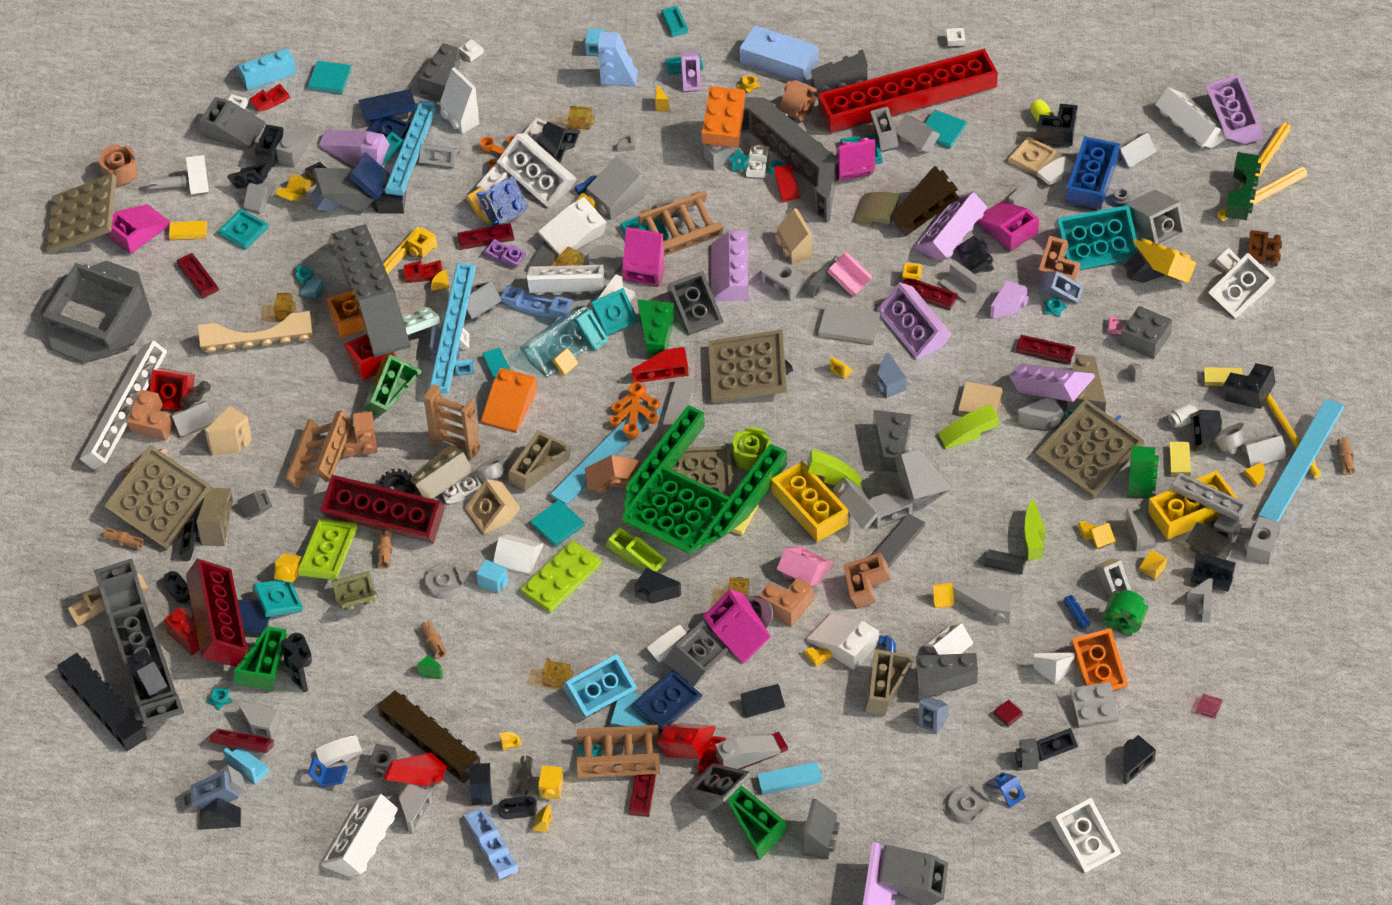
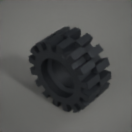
M398 468V471L395 472V469H391V473L389 471L385 472L386 476L382 475L379 480V486L390 488L395 484H402L404 487L397 489L398 491L410 494L415 492L414 487L409 481L412 475L407 470L402 472Z

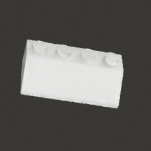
M1167 87L1155 104L1160 108L1159 112L1166 117L1169 116L1174 125L1177 127L1181 126L1184 129L1183 133L1191 138L1194 137L1196 139L1195 143L1202 148L1204 146L1213 148L1228 139L1224 134L1221 124L1183 92Z
M517 134L497 161L498 164L548 208L566 195L577 181V178L527 134Z
M604 265L531 266L527 275L529 293L544 295L545 292H552V294L560 295L563 292L581 294L582 291H589L591 294H598L604 290Z
M382 794L358 800L320 865L348 877L362 874L367 868L368 860L375 854L378 843L385 837L386 829L395 820L398 808Z

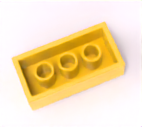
M803 461L771 479L772 494L817 543L849 524V510L815 474L807 472V465Z
M1218 470L1195 479L1237 499V496ZM1172 490L1149 498L1148 513L1167 540L1217 520L1220 514Z

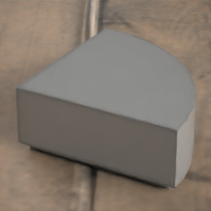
M634 133L625 135V138L618 142L617 152L635 150Z
M1136 363L1129 364L1128 370L1134 382L1141 381L1143 370L1141 365Z

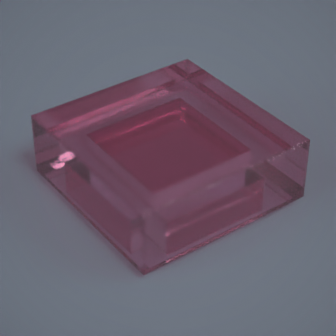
M1203 693L1196 713L1216 719L1223 700Z

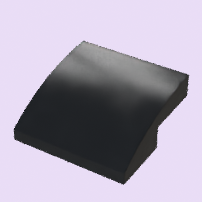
M286 637L280 642L285 665L290 669L292 681L304 692H307L308 686L301 656L296 647Z

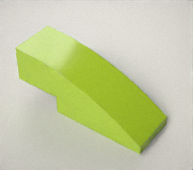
M988 404L957 419L939 432L938 437L945 449H949L981 438L982 432L997 428L999 417L992 405Z
M814 449L811 450L807 459L808 473L823 476L824 483L836 485L845 477L862 489L861 476L849 465L827 453Z
M1034 499L1030 500L1025 517L1024 546L1028 561L1043 558L1044 545L1042 542L1045 541L1046 532Z
M621 527L616 530L605 545L622 559L643 570L648 568L657 572L667 561L666 558L638 536L632 537Z

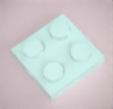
M421 307L412 314H402L407 335L441 323L439 316L429 307Z

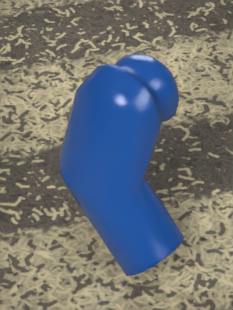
M590 176L583 183L574 187L576 193L580 194L587 191V187L597 176Z
M879 636V646H886V651L896 653V643L891 636Z

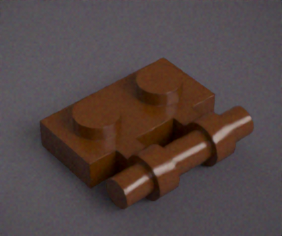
M1250 230L1247 253L1259 264H1265V260L1270 259L1271 266H1278V262L1281 260V236L1276 234L1274 238H1268L1269 232Z

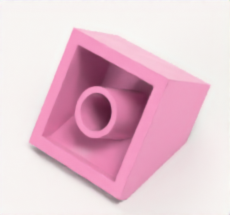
M802 546L785 548L776 570L782 572V576L786 578H799L814 586L818 585L832 567L833 562Z

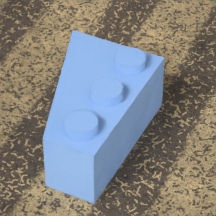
M600 32L598 53L601 84L636 86L638 69L634 67L631 56H628L619 33Z

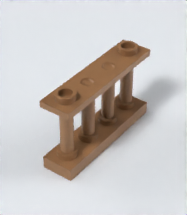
M706 191L701 193L695 192L687 198L653 210H644L638 216L639 225L646 223L650 232L657 233L659 232L653 220L663 217L672 236L670 240H663L664 256L722 236L723 231L721 222H712L703 202H706ZM696 205L706 226L701 229L695 228L686 208ZM680 211L689 230L687 234L681 235L678 233L670 214Z
M432 384L424 396L430 445L438 448L441 442L452 443L465 448L467 459L472 460L474 455L478 454L481 447L478 437L474 399L469 398L465 406L442 398L440 387ZM442 406L461 412L462 416L446 411ZM445 419L462 424L463 428L447 423ZM446 430L464 436L465 440L447 434Z
M342 410L336 411L332 423L318 426L312 419H308L285 478L296 489H300L305 477L316 474L325 482L330 481L353 421ZM328 432L326 438L319 439L322 433ZM322 447L321 452L314 454L315 448ZM317 461L315 467L308 468L311 462Z
M658 725L577 729L578 745L583 744L584 757H577L578 778L660 774L659 753L653 754V742H657L659 739ZM632 743H645V754L633 755ZM612 744H624V755L612 756ZM592 745H604V756L592 757Z

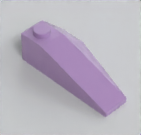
M325 130L319 146L335 157L337 156L344 160L345 163L355 167L365 152L382 166L390 144L384 134L369 131Z

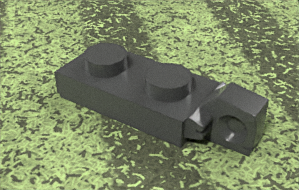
M837 255L831 261L828 260L809 282L808 296L814 298L817 293L822 292L826 282H830L833 279L826 271L839 259Z

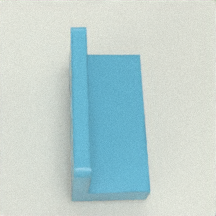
M228 748L223 750L226 764L240 772L254 784L269 772L267 765L245 749L236 748L233 752Z

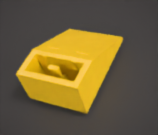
M1144 238L1141 241L1133 240L1153 270L1189 283L1197 263L1190 260L1191 256L1161 244L1152 243V241Z

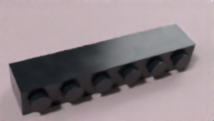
M75 653L57 665L60 677L127 752L147 739L145 733L147 728L143 721L135 718V713L130 707H125L122 698L118 694L115 695L113 693V689L108 682L104 683L102 681V677L96 669L92 670L89 661L85 657L82 658L78 653Z

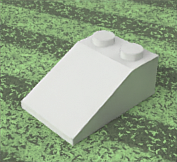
M454 67L451 69L440 101V113L444 119L451 123L454 129H458L463 134L480 124L476 89Z
M583 197L570 204L540 229L538 233L553 251L562 258L601 237L604 234L606 221Z
M1247 253L1208 293L1234 318H1237L1275 283V278Z
M830 613L811 633L807 641L819 649L829 650L832 653V657L855 670L879 645V630L862 620Z
M1091 798L1050 820L1060 840L1084 873L1121 854Z

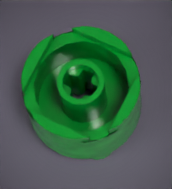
M1115 590L1111 593L1103 612V624L1108 628L1120 631L1125 636H1132L1133 633L1140 630L1148 611V604L1145 605L1143 602L1144 598L1133 591L1123 590V592L1117 593L1118 590Z

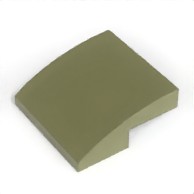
M892 192L864 194L854 223L872 226L873 222L890 225L891 215L894 213L899 201V194Z

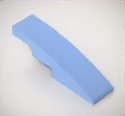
M483 807L465 814L464 818L498 878L502 879L518 872L517 864L510 856L506 844L499 836L498 829Z

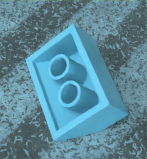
M288 48L234 66L247 91L296 74L294 58Z
M618 654L566 681L562 686L572 705L584 717L637 690Z

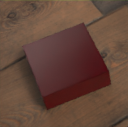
M1008 699L994 711V715L1009 727L1023 716V711Z

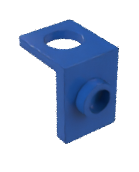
M313 757L307 774L320 787L343 784L348 767L342 765L327 768L316 757ZM316 765L320 769L319 776H316L314 771Z
M1002 772L987 782L989 787L1001 790L1010 808L1026 798L1017 776ZM1012 788L1018 790V796L1015 799H1010L1009 792Z

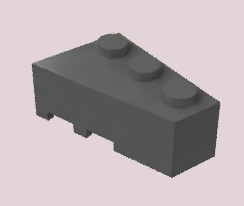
M442 43L419 77L421 93L439 99L442 98L451 69L455 67L459 71L460 56L458 47Z
M863 49L851 57H848V55L842 57L843 60L834 64L829 62L812 69L811 83L812 87L817 90V92H814L815 96L818 97V93L868 80V64Z
M873 410V424L883 470L898 473L894 460L899 457L903 450L908 448L911 432V414Z
M976 653L916 656L918 703L924 698L933 695L937 697L942 695V692L951 689L955 691L977 684L978 667Z

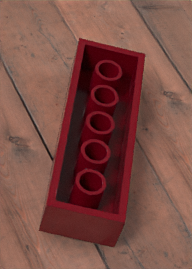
M331 475L320 511L328 518L357 523V525L381 531L388 530L393 534L434 544L445 506L439 500Z
M197 558L186 573L201 657L224 665L237 667L248 652L232 569Z

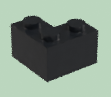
M1060 103L1058 116L1040 114L1037 127V141L1073 146L1078 105Z
M547 121L543 126V134L537 144L557 162L561 163L566 147H575L580 130L565 123Z
M1255 363L1248 376L1230 372L1223 384L1225 400L1261 409L1276 383L1274 368Z

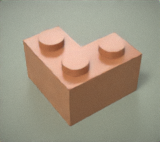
M1049 236L1039 267V276H1042L1043 272L1058 271L1077 281L1080 263L1065 259L1068 248L1067 240Z
M140 389L127 423L133 433L166 441L173 423L168 413L160 412L163 404L158 393Z
M372 411L353 414L354 426L350 429L340 458L378 453Z
M610 455L586 467L585 474L588 490L605 493L611 487L620 486L626 489L627 483L640 468L639 461Z
M877 553L843 565L850 597L856 607L861 608L876 603L873 586L891 580L887 562L882 554Z
M796 578L786 591L769 582L758 595V598L764 599L771 604L775 619L792 627L814 601V588L799 578Z

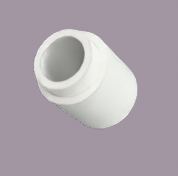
M1188 403L1172 410L1168 418L1174 428H1181L1191 423L1190 414L1198 410L1194 405Z

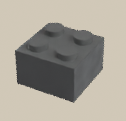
M1138 306L1121 331L1120 345L1155 359L1171 335L1172 319Z

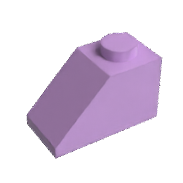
M698 50L680 51L683 91L701 90Z
M1007 280L991 305L990 318L996 319L1019 313L1029 300L1027 288Z

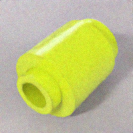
M1036 100L1030 106L1031 114L1037 122L1039 121L1040 114L1054 116L1049 106L1042 100Z

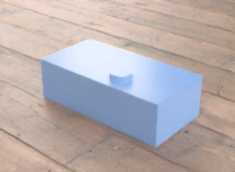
M756 25L740 47V63L793 81L798 80L802 83H805L811 70L814 69L819 61L817 45Z

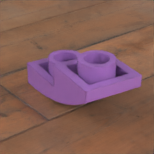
M494 239L485 250L484 255L501 264L517 267L526 256V253L512 244L507 247Z

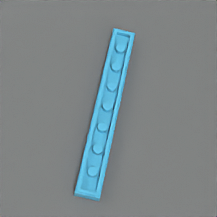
M419 101L386 185L385 194L404 195L418 159L421 144L424 143L435 115L437 102Z
M456 264L430 387L432 384L440 387L441 394H449L474 279L475 264Z
M1325 399L1258 516L1279 522L1343 411L1344 404Z
M643 401L641 404L650 410L648 403ZM662 406L653 412H656L658 415L662 411ZM638 412L637 426L640 433L649 423L646 417ZM630 415L550 494L553 500H561L567 506L587 486L585 468L610 455L617 456L632 441L626 438L623 432V426L629 423Z

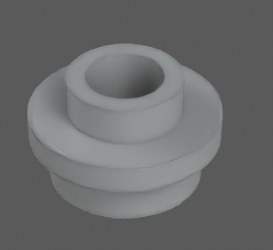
M1118 188L1112 194V200L1118 205H1125L1130 201V194L1127 189Z

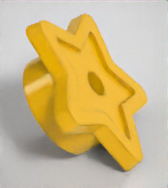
M752 75L743 76L742 82L738 84V88L745 89L748 94L753 89H760V85L756 83L758 77Z

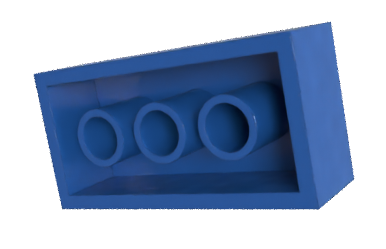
M1084 136L1066 188V203L1102 209L1119 158L1120 143Z

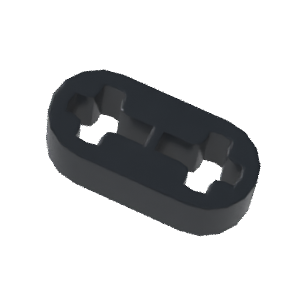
M167 572L163 577L165 588L176 602L180 604L189 602L188 584L178 572Z
M301 633L291 634L288 639L296 647L299 654L303 653L305 659H302L303 667L309 666L312 663V656L304 635ZM295 641H298L299 647L296 646Z
M531 796L503 799L498 804L499 816L503 819L531 817L537 812V802ZM526 804H530L529 809H526ZM505 807H509L510 811H505Z

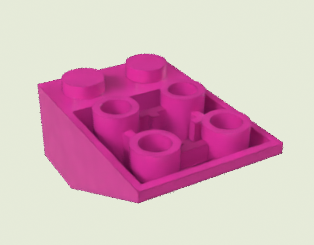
M864 138L859 140L858 143L853 144L845 142L838 147L835 154L838 181L873 174L875 170L874 139Z
M1000 201L983 212L984 216L979 221H976L1010 251L1037 235L1039 229V218L1031 211L1005 201Z
M145 204L114 213L112 230L106 234L131 254L167 228L171 221L150 205Z
M627 227L623 257V280L659 287L665 272L663 234Z
M729 589L703 615L714 633L742 663L749 660L771 638L743 593Z

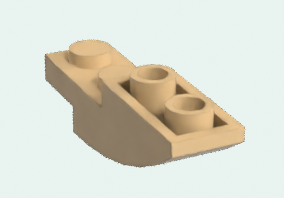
M137 574L142 592L144 593L149 588L142 575ZM99 586L82 594L84 599L68 608L78 626L106 610Z

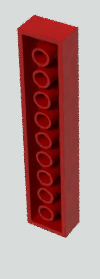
M984 48L818 93V109L831 133L871 122V111L888 107L890 115L893 116L996 88L998 72Z

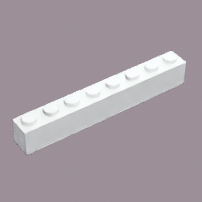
M154 340L142 346L79 458L93 470L103 466L108 461L128 424L127 419L140 389L147 390L151 382L152 369L159 368L167 353Z

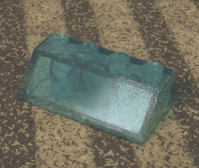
M586 306L575 307L565 316H562L520 346L528 362L545 377H549L558 370L552 359L564 349L568 348L575 358L590 347L573 320L587 310Z

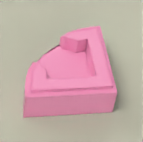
M1109 316L1108 334L1121 335L1125 324L1120 322L1118 318Z

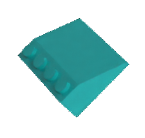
M1129 205L1057 218L1054 223L1057 238L1068 241L1065 259L1079 262L1080 270L1126 262L1139 251L1133 242L1137 238Z

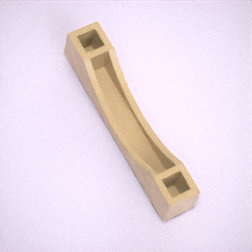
M310 311L291 313L278 325L264 331L252 333L233 331L218 323L198 325L200 347L206 353L216 352L217 349L234 350L235 347L240 346L252 348L256 344L269 346L272 345V342L285 344L296 339L298 341H307L313 337Z

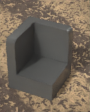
M265 489L237 500L245 518L272 507Z

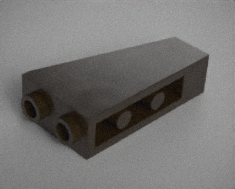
M934 166L891 215L905 236L959 198L956 193L957 187L952 181H947L949 177L943 169L939 171Z

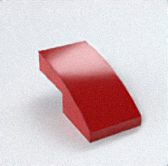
M279 83L268 92L261 90L249 100L259 112L273 108L291 97Z
M787 164L774 167V175L778 183V191L782 202L800 199L792 165Z
M419 260L403 265L405 280L411 282L432 281L439 272L443 271L441 260L424 265Z
M712 736L700 760L698 774H702L712 763L719 764L716 758L715 744L726 741L725 737Z

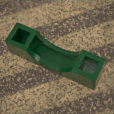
M1237 152L1233 178L1239 180L1244 186L1229 192L1225 217L1247 221L1248 213L1252 214L1254 203H1251V200H1255L1256 189L1253 188L1258 186L1259 176H1256V174H1260L1262 163H1258L1259 155Z

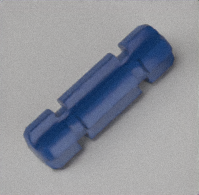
M1066 596L1064 604L1069 608L1068 610L1075 621L1078 622L1081 629L1089 627L1090 620L1087 616H1084L1085 613L1078 602H1076L1074 596Z

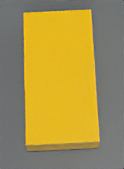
M206 221L170 222V240L206 238Z

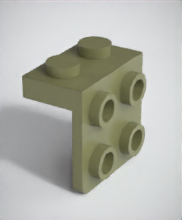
M370 571L331 581L337 605L340 608H344V610L354 609L356 604L360 603L364 605L375 603V599L379 598L374 590Z

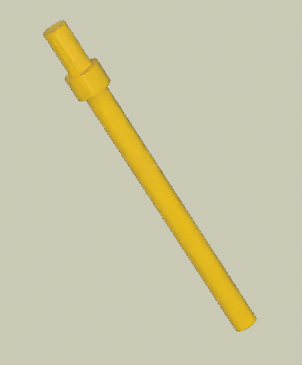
M1269 394L1266 399L1268 406L1297 449L1301 441L1271 394ZM1314 460L1309 470L1314 478H1319L1321 473L1316 467V461Z

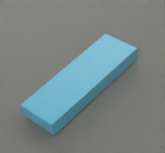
M817 762L757 774L762 795L822 782Z

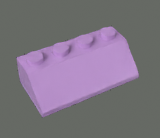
M1240 74L1205 85L1226 138L1244 144L1263 139L1261 124Z
M974 192L958 196L959 198L939 214L913 248L935 260L948 259L954 253V248L963 242V237L972 231L974 223L984 216L983 212L987 209V206Z
M747 230L728 231L711 243V285L715 301L749 300Z
M899 282L877 309L916 359L941 349L952 335L917 291L910 285Z
M1020 363L1009 377L1018 393L1073 402L1095 375L1087 372Z
M872 842L863 905H895L896 900H892L893 894L897 895V891L879 883L884 847L877 842Z

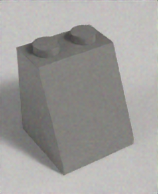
M618 154L587 187V196L594 200L596 208L603 216H607L612 220L644 199L643 175Z
M1156 189L1125 204L1126 206L1129 205L1133 225L1152 243L1165 245L1186 234L1180 202Z
M913 448L903 450L899 457L894 460L905 499L911 500L912 503L941 496L951 490L947 481L920 449L916 451Z

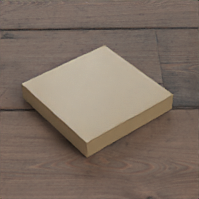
M1028 136L1008 158V163L1037 176L1038 171L1053 162L1058 156V151Z
M966 381L958 414L966 415L988 404H991L998 414L1003 388Z

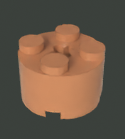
M798 80L788 81L784 88L783 98H780L777 106L788 116L804 121L805 118L803 116L805 114L809 115L816 101L814 92H817V90Z
M116 144L102 150L99 158L102 177L113 173L117 177L116 187H120L137 178L138 169L135 155L130 147L126 145L119 147Z

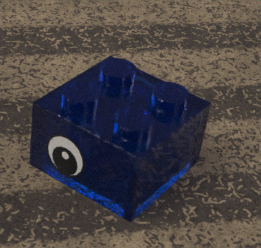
M514 176L505 178L476 193L491 226L500 225L529 210L528 204Z

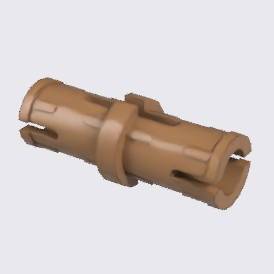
M1342 437L1341 440H1337L1339 448L1338 458L1342 463L1343 473L1351 475L1350 469L1352 473L1356 471L1353 463L1354 453L1351 451L1349 439Z
M109 527L106 528L103 534L105 540L116 542L122 547L128 546L140 550L144 543L143 538L132 536L126 531H116Z
M382 530L379 532L377 565L379 568L384 569V563H386V568L390 567L392 533L385 530L384 536V531Z
M427 621L428 627L423 622L420 625V629L426 637L427 645L431 647L435 658H440L438 653H440L441 657H444L447 651L441 642L440 634L436 633L431 621Z

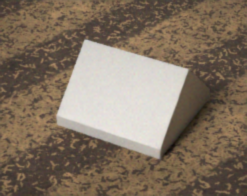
M508 534L498 537L493 562L506 567L507 570L530 576L543 548V543Z

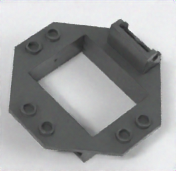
M104 261L93 266L75 263L68 275L57 278L39 307L52 350L83 363L134 345L152 316L139 273L110 261ZM82 278L128 296L106 332L60 315Z

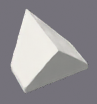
M1034 653V669L1056 684L1074 668L1075 653Z

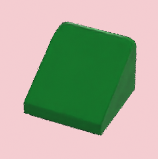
M427 655L418 662L417 668L420 676L435 679L443 678L442 666Z

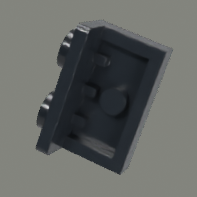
M267 163L241 168L240 172L228 174L227 178L237 189L248 187L249 183L258 185L262 184L267 178L271 167Z
M973 235L956 247L965 268L973 274L978 273L985 267H988L991 271L995 269L992 264L994 260L990 253L986 251L988 247L983 239L979 240Z
M1197 553L1191 582L1200 585L1207 579H1213L1212 588L1229 592L1234 578L1236 562Z

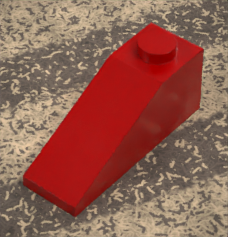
M685 347L666 349L632 368V382L641 383L689 376Z
M432 753L391 761L383 778L390 781L429 786L439 784L443 780L447 766Z

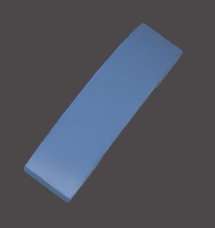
M507 285L500 296L503 303L527 314L549 318L565 316L573 304L572 299L556 296L554 300L525 294L523 288Z

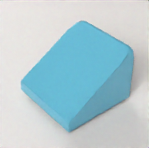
M323 279L308 280L300 296L317 300L324 288Z
M473 359L456 361V376L474 374Z

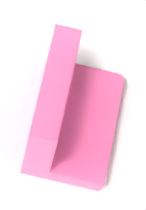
M847 252L826 271L853 297L872 278Z

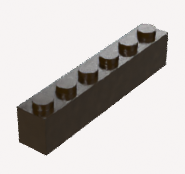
M396 690L378 704L379 716L423 752L426 754L432 753L447 766L446 770L463 784L470 779V764L480 763V756L476 751L468 749L461 739L453 737L447 728H442L433 717H428L418 705H413L406 695L400 694Z

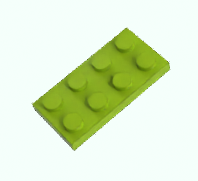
M319 519L299 566V576L337 580L356 534L357 523Z
M572 540L520 589L521 594L551 613L602 565V559Z

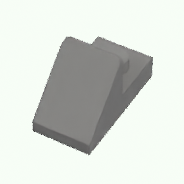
M265 181L258 185L249 183L243 206L244 210L260 214L273 194L275 184Z
M1207 579L1188 592L1187 605L1199 606L1198 614H1202V622L1210 623L1213 579Z

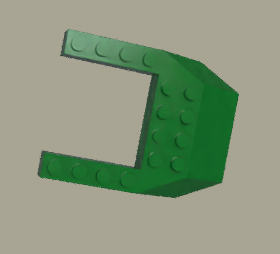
M690 405L686 406L627 483L622 518L623 523L687 554H691L726 536L747 520L771 488V479L782 473L787 466V451L770 443L731 497L672 470L705 427L704 412Z

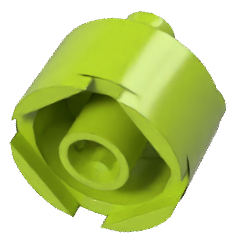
M747 427L744 431H739L734 435L732 443L735 466L746 471L751 470L771 443L770 437H768L763 429Z

